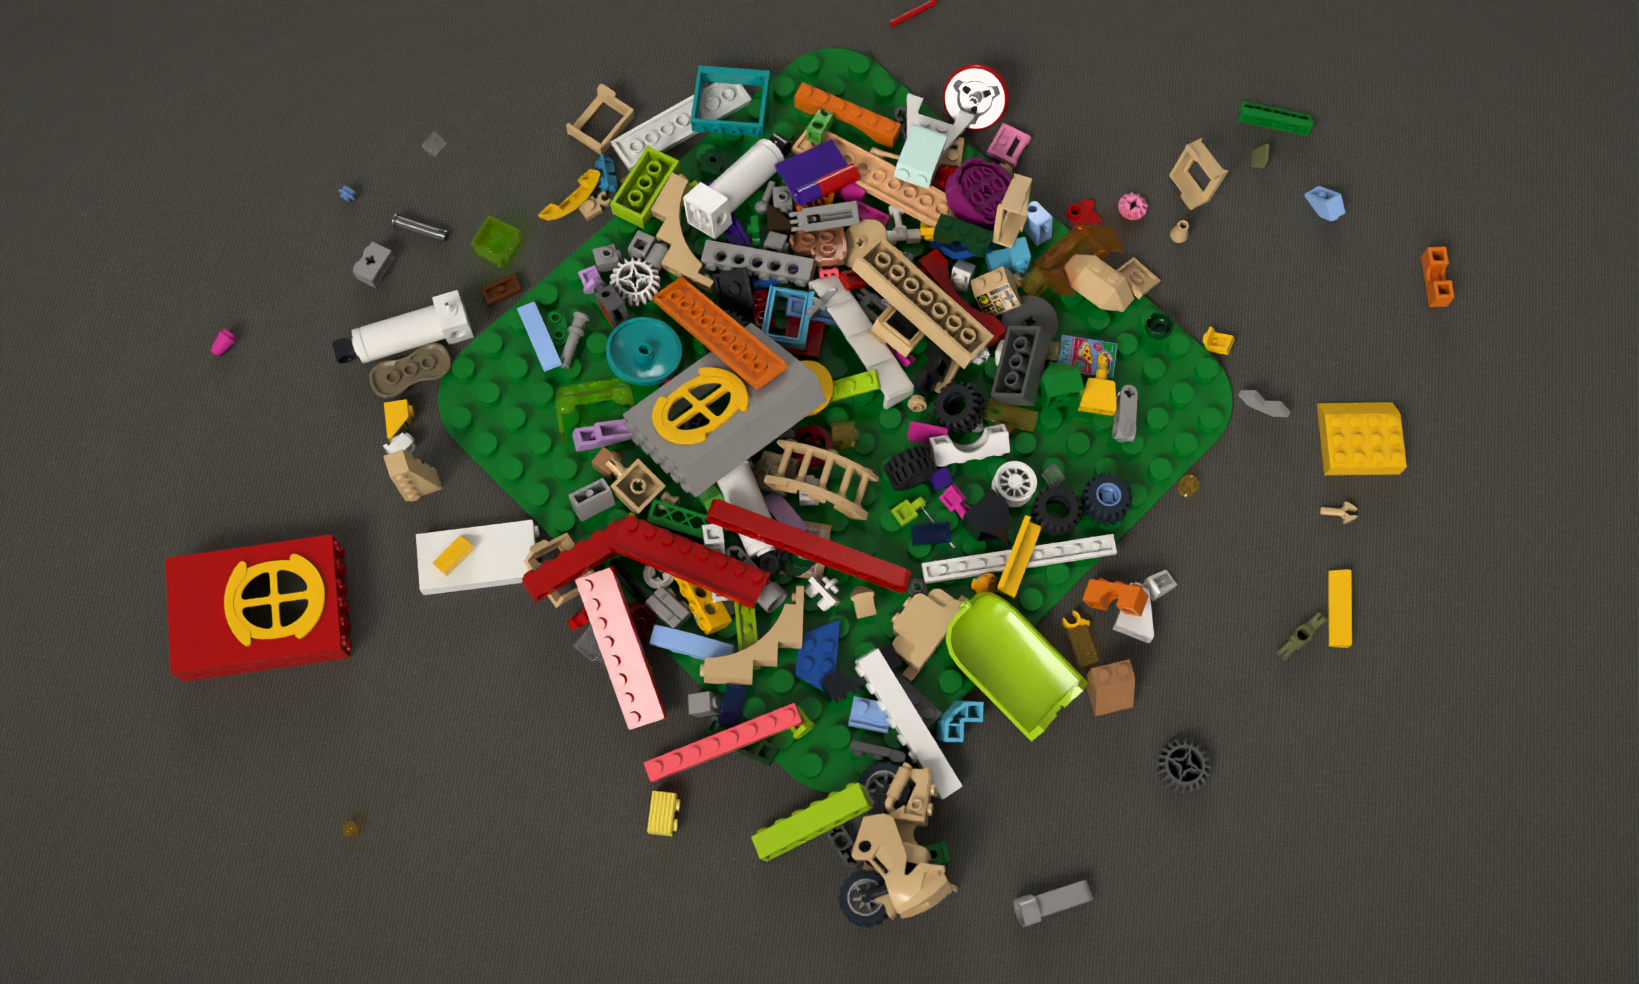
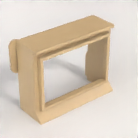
M604 84L598 86V96L573 125L570 123L566 125L568 135H572L600 154V156L606 153L612 146L611 141L619 137L634 119V110L617 99L615 92ZM605 103L622 114L623 118L600 144L580 130L600 106Z
M1202 138L1185 146L1186 148L1169 175L1182 192L1181 198L1190 210L1209 202L1228 173V170L1222 169L1207 147L1201 142ZM1194 161L1199 163L1211 179L1204 192L1188 172Z
M1014 173L1002 203L997 206L993 243L1013 248L1019 232L1023 231L1028 219L1027 209L1032 178Z
M890 304L877 318L869 334L881 344L888 343L906 358L926 335L919 330L909 341L886 323L897 311Z
M568 533L549 542L542 540L530 547V552L525 558L524 563L529 570L533 569L535 571L541 567L536 561L537 558L557 548L561 552L564 550L569 551L574 548L575 543ZM592 569V570H590L589 572L585 573L584 575H582V576H580V577H583V576H586V575H589V574H592V573H595V572H594V570ZM577 587L561 596L556 590L548 595L554 606L558 608L563 603L580 595Z

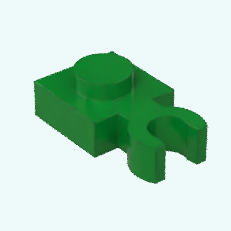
M758 215L750 216L751 223H747L748 234H752L753 248L761 249Z

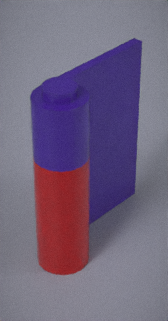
M832 139L774 166L792 193L794 202L800 206L809 204L860 180V173L856 165L853 163L847 164Z

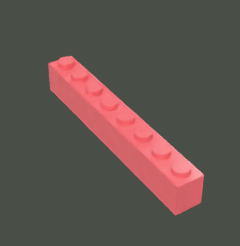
M793 703L646 761L644 765L650 782H657L801 725L804 722L797 704Z

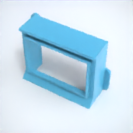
M770 285L762 331L781 347L805 351L810 317L805 312L813 305L812 299L815 297V291L806 292ZM775 296L784 298L791 296L805 299L798 338L768 334Z

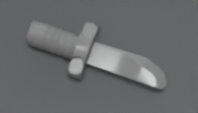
M838 288L829 289L820 299L814 297L812 299L814 304L805 312L807 316L812 317L819 309L824 311L827 308L825 303L838 292Z

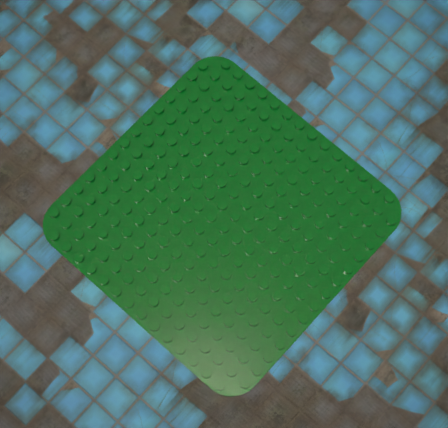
M827 48L809 52L795 59L771 80L764 136H735L711 132L679 160L680 174L684 175L689 183L696 180L698 184L700 182L706 184L715 180L714 178L699 174L701 165L698 164L700 154H704L706 149L709 150L710 148L717 149L721 154H724L723 160L726 162L723 171H719V177L760 139L769 140L774 133H778L791 140L794 146L816 115L795 108L794 96L802 82L893 121L895 110L898 107L907 108V95L912 93L878 63L861 53L840 48ZM763 87L751 97L752 101L747 106L730 115L725 121L759 123ZM922 103L918 114L944 122ZM899 114V117L901 116L905 123V116ZM834 118V122L828 130L869 153L872 147H875L885 152L901 155L905 145L901 133L893 149L875 142L863 131L837 118ZM964 139L961 164L970 158H983V161L991 163ZM951 145L950 149H957L958 146ZM791 150V152L786 157H784V160L789 159L795 156L796 154H794ZM886 157L885 161L896 167L898 159ZM778 171L733 211L752 247V234H748L747 223H751L750 216L758 215L761 250H763L768 236L767 213L764 215L757 213L755 205L758 201L762 200L769 181L775 182V187L787 186ZM866 192L863 203L890 216V204ZM773 194L771 195L770 200H769V202H768L772 207H773ZM834 194L833 204L845 202ZM1031 196L1029 197V203L1035 201ZM792 197V211H793V212H798V211L795 209V207H794L793 197ZM685 208L682 209L681 228L684 240L693 255L703 265L701 258L706 240L728 242L723 233L716 239H713L687 223ZM904 212L901 216L902 224L907 229L920 230L921 221ZM789 215L785 216L789 221H790V220H796V219H797V216H795V217H789ZM615 216L465 347L452 360L450 370L442 377L438 393L439 413L449 435L552 539L568 533L575 544L581 540L586 541L596 531L607 529L608 525L616 520L618 522L622 519L625 520L626 516L632 512L612 492L616 505L582 522L572 508L568 495L601 478H604L610 487L617 478L614 477L611 481L593 468L591 461L603 447L576 452L572 434L575 428L594 426L597 422L625 419L623 417L625 412L662 387L664 382L653 386H637L623 381L614 374L606 358L607 340L614 329L600 310L594 295L595 292L591 294L584 293V286L578 272L591 266H596L592 249L612 244L615 245L616 250H620L622 261H619V263L624 264V259L630 262L631 255H629L628 247L638 230L655 237V243H658L656 235L664 222L653 216L645 229ZM890 216L885 226L887 231H892L895 227L894 217ZM1055 217L1052 220V238L1036 246L1024 229L1017 236V238H1026L1031 255L1027 273L1021 276L1024 282L1021 283V287L1017 288L1019 297L1025 295L1040 297L1053 307L1058 321L1056 333L1051 340L1053 342L1060 343L1061 336L1067 335L1118 344L1113 380L1110 381L1115 382L1116 395L1126 385H1132L1137 390L1136 435L1134 441L1118 442L1113 439L1114 416L1078 411L1079 403L1043 411L1038 391L1034 406L1000 404L990 396L998 368L995 364V350L999 344L998 342L988 349L990 356L986 363L983 362L978 366L971 362L965 369L960 367L953 382H965L982 394V397L985 399L983 404L986 405V410H983L985 417H981L984 429L985 427L994 426L996 420L1013 427L1009 435L1010 452L1002 456H988L981 460H967L965 463H951L946 467L953 483L967 498L963 503L971 508L992 490L993 478L1003 464L1010 461H1019L1027 464L1034 471L1037 478V486L1031 499L1023 506L1009 507L1008 539L1011 542L1010 547L1005 548L1002 542L998 540L977 542L961 526L963 519L959 516L956 510L950 512L939 498L948 488L935 492L930 479L909 490L895 491L884 471V466L891 458L907 449L919 446L927 447L931 455L930 445L907 440L910 422L915 421L945 427L936 419V414L933 411L936 408L933 403L937 401L935 396L939 393L932 391L929 398L924 397L927 407L921 412H914L908 407V401L913 395H921L915 387L911 396L888 409L883 407L884 394L881 389L831 402L821 412L804 417L801 420L799 428L807 425H816L825 429L832 439V450L837 451L838 455L852 460L863 467L872 469L873 473L879 477V481H868L861 505L862 509L868 512L866 520L850 519L845 514L834 509L835 504L825 501V503L819 502V505L800 506L799 491H797V494L788 492L786 497H782L794 509L802 521L832 525L830 541L909 570L911 572L909 582L916 578L924 581L922 563L1011 550L1025 515L1031 517L1029 522L1033 523V516H1031L1032 505L1035 497L1043 488L1046 490L1049 485L1054 488L1055 484H1060V488H1063L1065 485L1068 491L1071 489L1075 491L1073 495H1078L1080 498L1078 502H1081L1085 486L1090 479L1092 480L1093 476H1100L1101 473H1105V475L1113 473L1114 477L1119 475L1121 476L1120 480L1123 481L1125 479L1127 481L1126 486L1131 487L1130 493L1133 495L1131 506L1120 522L1117 521L1114 525L1109 523L1108 526H1104V523L1097 525V521L1093 520L1091 522L1089 520L1090 516H1085L1083 513L1085 509H1081L1082 514L1073 531H1070L1066 536L1063 534L1062 537H1057V534H1054V537H1049V533L1046 532L1044 535L1041 529L1035 546L1109 534L1114 535L1116 544L1220 438L1227 427L1232 412L1231 386L1220 363L1174 321L1173 332L1167 338L1154 340L1149 337L1145 331L1146 317L1149 318L1152 313H1165L1147 297L1143 296L1141 299H1138L1133 295L1134 300L1124 312L1100 309L1073 289L1068 281L1064 266L1075 254L1094 255L1103 262L1105 261ZM818 218L814 222H809V224L818 223ZM845 226V227H843V228H844V232H845L850 226ZM787 237V243H789L787 254L795 255L790 247V237ZM920 239L919 243L907 244L906 240L897 241L896 245H893L901 252H907V256L908 253L914 255L915 258L912 262L917 268L919 260L934 250L930 248L929 241H924V239ZM996 243L992 251L1005 249L1006 246ZM942 254L948 261V273L951 279L952 269L958 259L955 260ZM721 256L719 261L725 260L727 256ZM972 256L963 260L976 265L972 279L989 272L985 261L986 258ZM703 265L704 272L702 275L707 274L713 278L712 274L724 271L716 269V271L708 270ZM844 265L837 266L839 273L852 270ZM662 267L658 275L661 281L659 282L660 288L657 289V292H660L680 277L664 270ZM817 267L815 270L813 280L820 278L817 272ZM613 270L599 273L606 286L610 285V281H612L610 276L614 274ZM634 277V285L636 287L637 281L636 277ZM749 279V280H750V284H751V288H752V292H754L751 279ZM782 283L773 286L782 288ZM791 283V289L809 291L808 285L806 287H799L795 283ZM971 283L967 292L955 290L966 304L983 313L974 297ZM692 284L696 289H698L713 303H715L719 308H721L716 287L714 291L710 293ZM871 286L863 287L871 294L874 293L879 298L884 299V297L881 296ZM770 287L762 288L757 291L767 289V293L769 294ZM623 288L624 290H626V291H628V292H633V291L630 290V289H625V288ZM861 288L850 290L854 298L856 293H860L859 290ZM775 296L772 310L775 327L769 328L768 334L785 336L788 316H785V313L777 312V296ZM646 299V305L643 302H639V306L633 303L631 307L628 301L625 303L630 319L638 317L654 318L666 323L677 333L682 345V359L679 368L670 378L679 375L707 355L702 343L653 300ZM535 302L548 333L546 319L551 311H561L565 315L567 327L572 325L574 312H581L589 316L590 319L586 322L583 330L585 333L578 341L569 369L558 366L544 372L517 308ZM874 305L872 306L873 309H877L876 315L879 316L883 313ZM897 310V312H898L900 315H902L905 319H907L902 313H900V312ZM752 311L746 320L747 325L750 323L755 325ZM1003 314L996 316L1000 323ZM559 317L553 318L554 321H557L559 319ZM1032 319L1024 321L1027 323V326H1031L1032 324H1034L1031 322ZM825 324L819 359L815 360V362L828 370L833 381L867 372L865 365L851 344H849L839 326ZM916 327L915 333L908 340L910 341L920 329ZM558 334L556 337L560 338L562 334ZM927 336L911 351L910 355L915 358L912 365L909 364L908 367H905L898 361L913 385H915L928 360L925 352L931 339ZM554 346L559 358H561L564 347ZM794 356L799 361H805L806 359L804 357ZM1045 360V363H1044L1042 375H1043V373L1045 372V370L1047 369L1046 363H1047L1048 361H1046V360ZM1081 376L1084 387L1088 378L1093 377ZM718 384L698 400L705 399L722 385ZM727 392L710 405L716 406L723 413L729 405L731 393ZM966 399L959 401L955 405L953 415H958L964 410ZM689 405L684 410L675 415L673 418H671L669 421L676 420L682 414L691 409L693 405ZM684 424L678 427V429L684 430ZM948 429L947 434L953 442L960 445H968L977 441L982 436L984 430L975 433L970 429L968 433L964 431L957 433ZM632 438L604 446L611 453L614 451L622 457L621 460L625 468H629L639 459L665 485L653 499L660 501L664 492L667 491L673 497H680L678 507L707 515L698 496L695 497L690 492L686 493L681 487L680 482L676 483L670 473L666 474L661 468L660 463L656 464L651 458V454H645L640 444L637 446ZM777 439L770 442L750 457L752 463L756 464L761 459L764 450L783 455L784 449L777 444V441H786V439ZM819 441L820 448L825 450L824 444ZM833 464L826 484L827 491L835 494L839 492L846 469ZM798 467L796 475H798L800 467ZM824 467L813 471L808 470L806 475H813L815 479L820 481ZM852 474L846 492L847 500L854 502L861 480L855 474ZM717 482L714 483L713 485H714V486L719 490V492L721 493V490H720V488H719V486H718V483H717ZM633 483V485H634V488H633V489H634L635 491H637V490L641 491V490L639 489V488L641 487V485H640V484L635 485V484ZM760 490L763 498L771 493ZM922 496L926 506L916 511L918 514L917 518L902 527L891 513V509L905 500H908L911 504ZM653 499L636 515L637 519H644L647 522ZM1051 503L1045 507L1047 513L1055 519H1062L1067 516L1065 508L1060 504ZM657 504L654 516L662 517L668 514L666 510L658 509ZM677 511L672 515L677 523L686 520L681 511ZM700 517L690 520L693 528L698 529L704 525ZM650 523V524H652V525H654V526H657V527H659V528H662V529L664 528L663 526H659V525ZM667 528L668 530H670L672 533H674V534H676V535H677L678 532H679V531H676V530H672V529ZM726 529L724 534L725 552L731 546H738L747 555L739 534ZM682 533L693 542L704 546V539ZM943 534L947 536V538L951 541L955 548H953L950 545V543L946 540ZM617 554L593 569L594 572L610 567L609 562L614 558H618L648 598L657 590L655 588L652 589L644 580L643 572L646 565L621 554ZM735 555L732 556V558H735V559H737V560L740 561V559H739L738 556H737V557H736ZM1102 557L1026 568L1015 598L998 593L996 590L994 594L1009 602L1034 627ZM751 559L761 569L760 559ZM825 566L823 578L826 576L829 580L833 578L838 580L835 586L839 591L836 594L832 590L830 591L840 603L837 606H832L827 611H822L817 603L823 596L818 593L814 598H811L804 592L803 634L832 622L840 621L836 671L840 670L851 677H860L855 669L857 665L854 661L874 648L881 649L893 643L896 637L892 631L894 623L891 621L897 612L901 613L904 610L903 604L908 597H913L909 595L908 591L905 593L895 592ZM655 569L656 576L654 578L659 577L663 580L662 574L664 572H659ZM1003 572L993 573L997 580L996 589ZM783 574L770 575L769 580L777 582L788 596L777 609L770 613H767L756 602L755 617L758 641L776 623L784 605L792 604V592H796V586H804V590L810 583L808 578ZM979 576L926 584L927 591L925 596H928L930 591L934 589H941L955 600H958L961 595L970 600L977 594L971 587L972 580ZM618 577L631 617L650 636H652L654 625L668 627L646 606L641 607ZM674 580L669 585V588L676 594L675 598L679 602L683 600L689 606L688 601L680 592L677 581ZM915 585L914 589L919 591L921 587L919 585ZM864 586L874 591L875 615L857 619L854 603L851 601V593L856 587ZM691 611L690 618L678 629L735 646L733 654L738 652L735 613L730 615L732 621L725 629L708 636L697 626ZM946 636L912 682L908 681L942 714L956 700H962L976 686L950 656ZM663 648L706 692L710 691L719 695L721 707L739 725L790 704H797V707L799 706L807 718L815 724L813 729L799 739H795L793 737L794 733L791 729H788L763 740L779 747L780 750L774 760L795 780L813 790L829 794L835 791L840 792L846 789V785L853 782L857 783L858 779L862 777V772L864 770L867 771L870 765H877L880 762L873 760L872 756L856 757L852 755L853 752H849L852 740L903 752L905 756L910 752L907 746H903L898 740L897 735L899 733L896 728L892 729L890 725L887 734L848 726L854 696L875 701L878 700L874 693L871 694L866 685H864V690L853 694V692L846 694L847 698L841 702L836 703L834 700L829 703L822 690L795 676L798 649L778 648L777 667L761 666L760 669L753 670L752 685L704 683V676H700V666L705 663V660L692 658L690 655L672 652L670 649ZM901 660L903 665L898 668L899 672L894 675L896 676L898 673L902 675L909 665ZM937 721L928 729L929 732L937 725ZM880 777V778H878V779H876V780L879 782V781H881L884 777Z

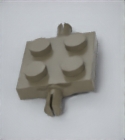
M764 450L761 459L756 464L753 463L754 467L751 468L759 489L786 497L788 492L773 490L764 483L766 475L774 476V474H777L783 455ZM790 457L784 475L785 478L793 480L797 478L796 472L800 465L798 459Z

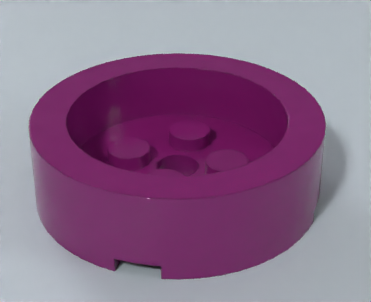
M970 158L951 173L946 181L945 195L948 205L957 219L994 232L997 206L1002 203L1012 179L996 163H988L983 161V158Z

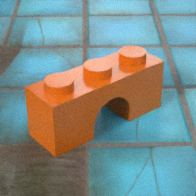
M1428 247L1421 256L1429 307H1446L1454 299L1452 280L1446 281L1445 270L1449 264L1446 247Z
M1098 578V580H1089L1082 600L1090 608L1107 611L1110 603L1118 598L1116 606L1124 614L1141 617L1149 595L1138 584H1132L1131 586L1120 581L1113 583Z

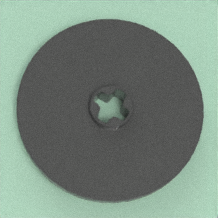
M1033 295L1021 296L1019 298L1022 306L1003 313L1001 324L1006 330L1008 326H1027V323L1024 321L1032 319L1031 322L1034 324L1031 326H1041L1051 335L1050 341L1056 333L1058 325L1056 313L1053 307L1040 297Z

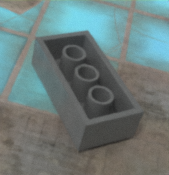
M1008 326L990 395L1000 404L1034 406L1051 335L1041 326Z

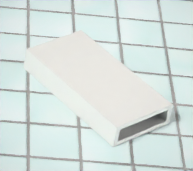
M533 520L416 534L421 593L429 595L522 583L523 575L530 571L524 560L530 552V547L537 543L536 537H539L538 526H535ZM461 535L473 545L474 550L445 576L432 563Z

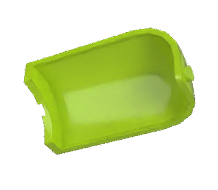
M980 592L970 600L966 598L958 606L960 610L949 623L946 635L949 654L957 666L1032 742L1056 718V713L1061 709L1060 706L1062 705L1065 708L1085 689L1088 682L1015 607L994 593Z

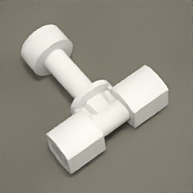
M890 205L889 214L891 217H894L895 227L892 231H887L888 242L891 245H896L897 241L905 240L907 244L919 243L921 239L920 230L907 229L902 224L901 219L904 212Z

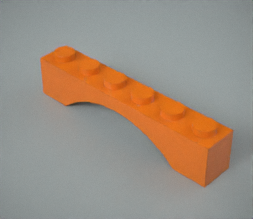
M802 82L794 96L795 108L809 114H816L819 109L834 113L835 118L853 125L871 137L875 142L893 149L900 135V123Z

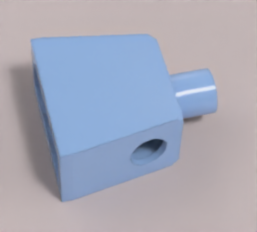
M1037 201L1029 203L1027 209L1028 219L1024 230L1033 243L1038 246L1052 238L1053 217Z

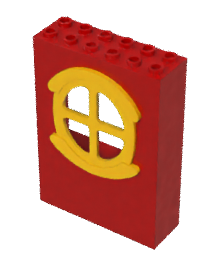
M333 535L165 558L171 674L181 681L187 682L350 658L352 642L348 640V633L351 632L350 622L347 621L349 604L345 601L348 588L347 584L344 583L346 567L342 562V558L345 557V550L340 545L339 540H336ZM280 570H286L299 575L306 582L307 590L280 595L278 592L277 573ZM268 572L270 575L271 594L268 597L243 600L242 593L249 582L260 574ZM307 599L308 607L303 615L294 623L282 627L280 622V604L287 601ZM266 604L272 606L273 626L270 629L254 626L243 615V609L246 607Z

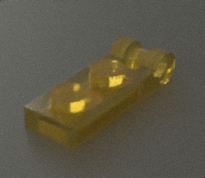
M987 399L985 404L987 408L984 411L985 417L982 418L993 422L997 420L1006 425L1030 432L1034 431L1039 412L1001 403L995 399ZM994 409L1000 410L999 414H994Z

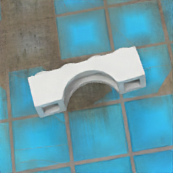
M1004 424L985 427L982 436L974 443L968 445H960L953 442L948 434L929 438L931 457L935 465L940 467L951 463H965L967 460L972 459L981 460L993 455L1002 456L1010 452L1009 434Z

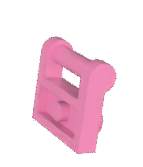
M1003 123L986 154L1003 163H1007L1014 169L1025 146L1030 143L1031 137ZM1017 138L1020 142L1010 157L1007 153Z

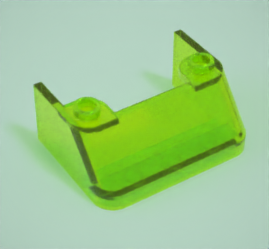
M617 377L560 387L556 392V411L563 443H567L563 415L572 413L575 405L614 399L619 405L630 404L632 408L635 406L632 385Z

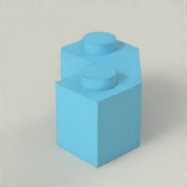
M956 700L938 718L936 740L963 742L964 722H983L984 702Z

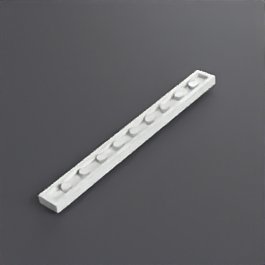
M1109 534L1034 546L1026 568L1116 555L1117 549L1114 535ZM1012 549L922 563L924 582L928 584L980 576L986 573L1003 572Z

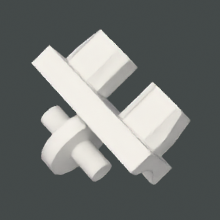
M812 576L808 580L810 583L804 592L811 598H814L818 593L823 596L817 603L822 611H827L832 606H837L840 603L830 591L832 590L834 594L839 591L835 586L838 582L836 578L829 580L825 576L822 581L826 585L817 577L814 578Z

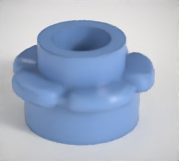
M347 186L339 189L342 199L347 202L355 200L354 197L357 193Z

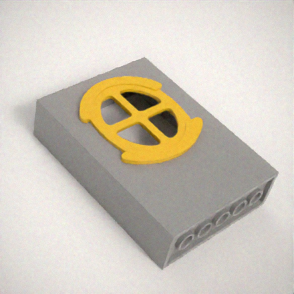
M753 323L747 325L745 329L784 360L788 366V369L759 390L753 388L711 351L623 414L626 420L624 425L630 433L632 432L631 438L637 446L640 444L645 454L648 455L650 453L653 461L656 464L660 463L661 468L666 474L670 473L672 479L676 483L680 482L681 487L686 493L690 492L695 497L826 402L816 374ZM718 384L722 385L705 399L698 400ZM730 392L731 399L729 405L721 415L715 416L706 408L721 396ZM691 404L693 405L691 409L682 414L676 420L669 421L671 418H673L679 412L684 410L686 407H688ZM699 412L710 420L709 424L697 429H678V427Z

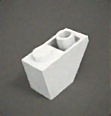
M958 259L952 269L950 279L955 290L967 292L971 283L970 280L974 276L976 265Z

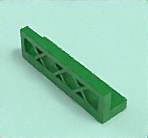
M1241 101L1238 122L1308 136L1313 127L1312 115Z
M653 499L647 522L704 539L702 527L698 529L693 528L690 520L700 517L704 525L711 524L705 521L707 515ZM657 504L664 506L668 514L662 517L654 516ZM681 511L686 520L677 523L674 521L672 514Z

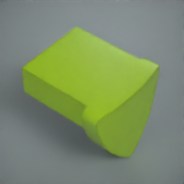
M799 706L798 709L804 723L791 728L795 739L801 738L815 726Z

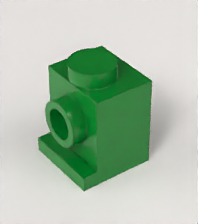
M945 841L924 846L929 853L932 851L936 852L937 857L933 859L936 865H945L950 862Z

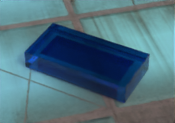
M949 522L910 526L912 546L951 543Z
M726 683L718 723L738 725L747 690L746 686Z

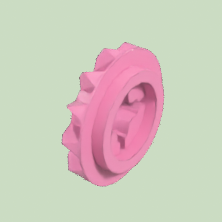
M1133 192L1125 194L1118 203L1120 214L1129 220L1142 218L1146 214L1148 206L1145 198H1142L1140 193L1133 194ZM1136 202V207L1130 211V204Z

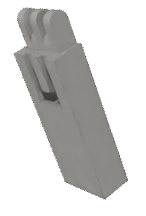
M857 201L803 208L799 212L789 213V217L797 216L796 220H790V224L798 223V227H792L791 232L800 230L810 232L860 224ZM820 214L821 222L809 224V222L816 221V216L808 218V215Z

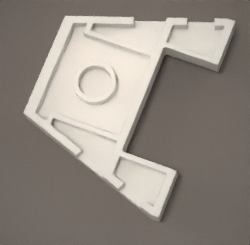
M909 93L907 95V137L913 124L948 135L943 154L974 120L975 115L961 110L958 112L954 125L918 114L923 98Z

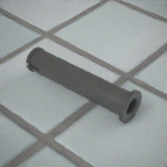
M398 213L394 215L392 220V227L398 226L444 242L446 241L445 238H448V230L402 217Z

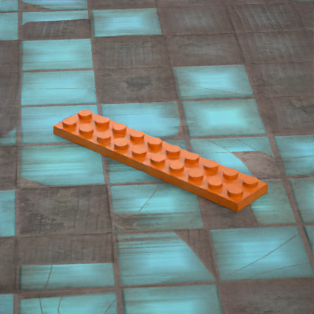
M682 276L653 296V301L756 390H759L788 369L784 360Z

